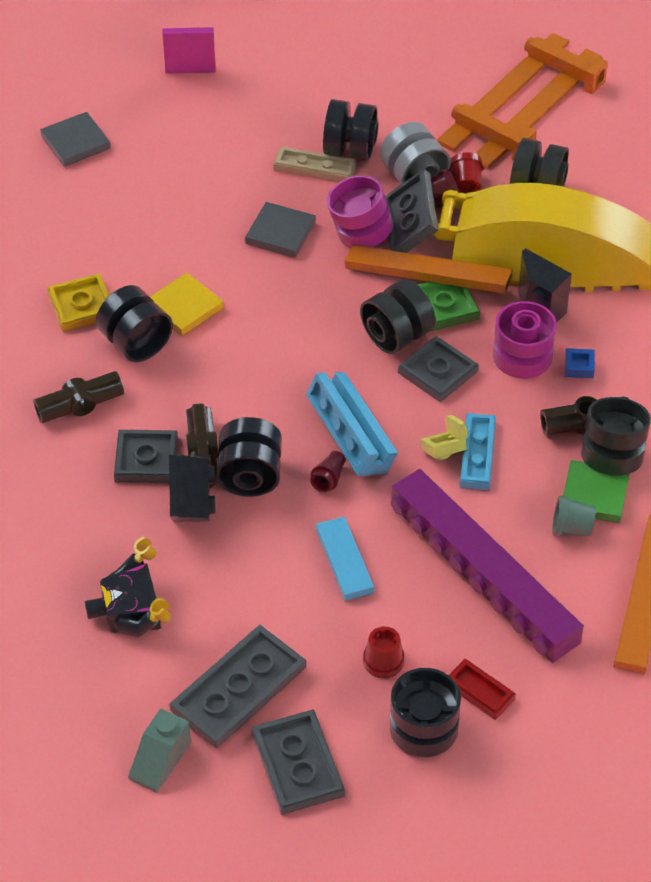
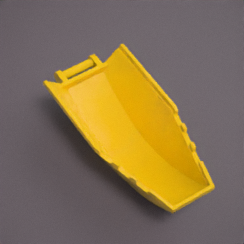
M542 183L497 185L467 194L458 193L453 190H447L443 193L442 203L444 205L439 224H437L438 231L434 233V236L439 240L455 242L452 260L512 269V279L509 285L519 287L522 251L526 248L572 273L570 288L585 287V292H594V287L611 286L612 291H621V286L638 285V290H651V223L614 202L583 191ZM454 208L462 209L458 226L450 225Z

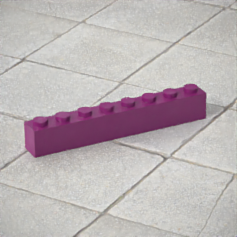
M420 468L392 485L391 506L395 513L400 516L402 515L417 534H422L430 542L433 550L438 554H442L450 562L453 570L458 574L461 573L477 593H482L490 601L493 609L497 613L503 614L511 622L515 631L523 634L540 655H545L554 663L581 644L584 625Z

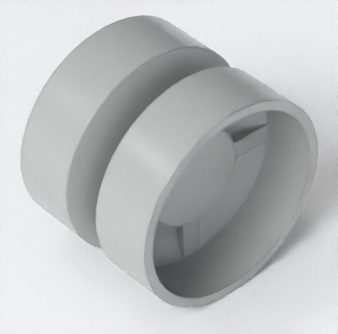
M408 122L395 128L385 138L380 149L381 161L395 176L400 185L422 169L430 173V178L437 175L443 169H450V155L436 141L427 127L420 122Z

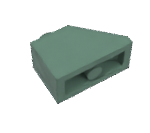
M160 708L142 735L128 775L129 780L158 793L191 744L189 721Z

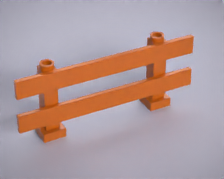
M551 33L545 40L538 36L536 38L529 37L524 45V51L528 52V56L473 107L466 103L463 105L456 104L451 112V117L455 119V123L437 141L446 149L454 152L473 133H476L488 139L475 153L481 157L484 168L489 169L508 150L512 151L511 160L514 161L522 138L536 140L537 130L532 127L580 81L584 82L583 91L589 94H593L606 81L608 61L604 60L602 55L587 48L579 55L565 50L564 48L569 44V40L555 33ZM546 65L561 71L507 123L492 117Z

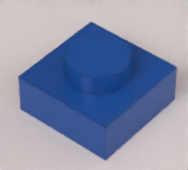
M566 348L565 377L594 379L595 350Z

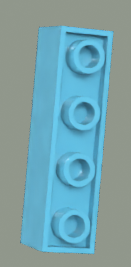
M335 372L332 380L329 379L326 373H316L306 396L357 476L387 474L398 452L346 373Z

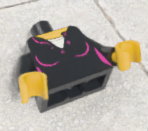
M146 537L139 538L134 544L136 554L132 553L120 567L100 581L102 597L84 601L88 619L106 616L111 632H120L135 637H140L149 630L162 629L161 622L167 623L170 621L171 614L167 609L171 605L163 598H156L148 564H144L143 561L144 559L153 560L156 557V549L151 547L152 541Z

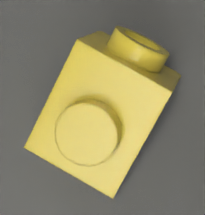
M453 415L446 416L447 432L421 439L422 450L435 459H447L453 453L467 450V427L462 420Z

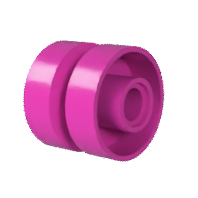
M365 175L352 176L337 183L329 192L327 206L339 239L345 246L349 248L352 245L374 247L391 234L394 221L382 185L377 179Z
M519 301L511 303L500 310L495 324L493 360L502 372L515 378L527 379L537 377L549 369L553 360L557 326L556 319L549 309L535 302Z

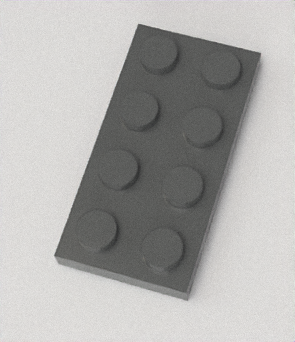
M259 624L169 703L170 711L174 715L189 721L190 728L217 749L307 667L306 659Z

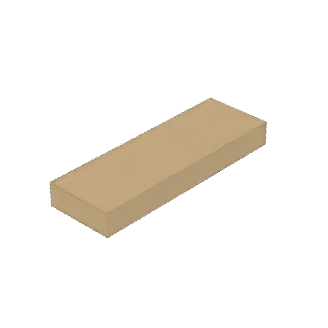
M280 146L273 163V170L340 182L354 175L357 160Z

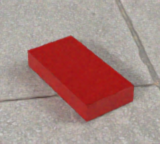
M466 658L449 674L457 683L461 697L494 720L515 700V692Z

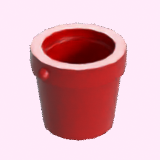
M462 152L451 157L449 171L456 181L459 192L467 194L479 191L481 189V173L485 169L481 157L471 152Z
M388 626L377 627L371 631L363 655V664L371 675L378 678H390L401 672L404 666V651L401 638L394 628Z

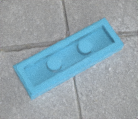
M466 414L468 438L466 439L467 450L463 451L460 488L490 490L496 415Z
M345 516L317 523V535L344 601L374 594V585Z

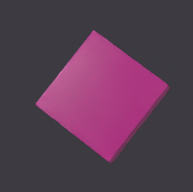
M214 27L163 28L165 74L216 73Z

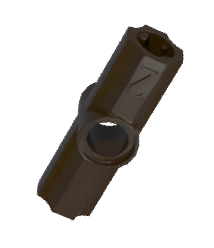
M113 371L87 381L82 378H72L62 386V390L33 399V403L40 422L45 423L73 413L75 416H85L94 410L96 404L124 395V388L117 371Z
M582 396L573 405L541 410L540 420L543 433L550 435L575 431L584 435L588 408L597 399L591 396Z
M203 403L193 404L191 408L186 410L188 456L208 458L209 465H215L216 484L218 483L216 478L218 445L216 431L213 430L214 424L211 407H207Z

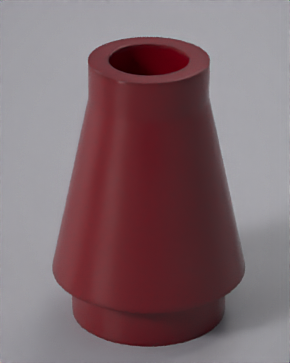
M332 451L328 457L311 470V485L323 493L335 489L338 485L343 465L346 462L345 456L339 451Z

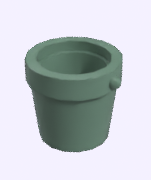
M559 496L554 511L552 534L563 536V534L591 536L596 507L571 500L569 497Z

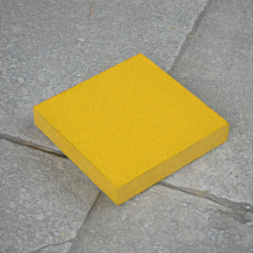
M188 272L150 296L171 317L173 329L181 336L224 308V301Z
M101 273L47 286V292L62 332L95 324L98 310L109 296Z

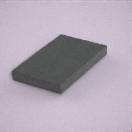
M422 169L385 196L394 221L393 230L389 235L391 251L407 253L438 231L430 173Z
M314 709L251 727L252 736L281 815L345 797L344 786Z

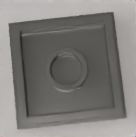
M88 112L40 129L42 138L63 166L111 149L109 139Z
M265 202L245 236V244L296 258L316 223V215Z
M438 336L432 338L398 366V373L440 403L479 371V364Z
M119 429L114 482L169 483V455L177 454V430Z

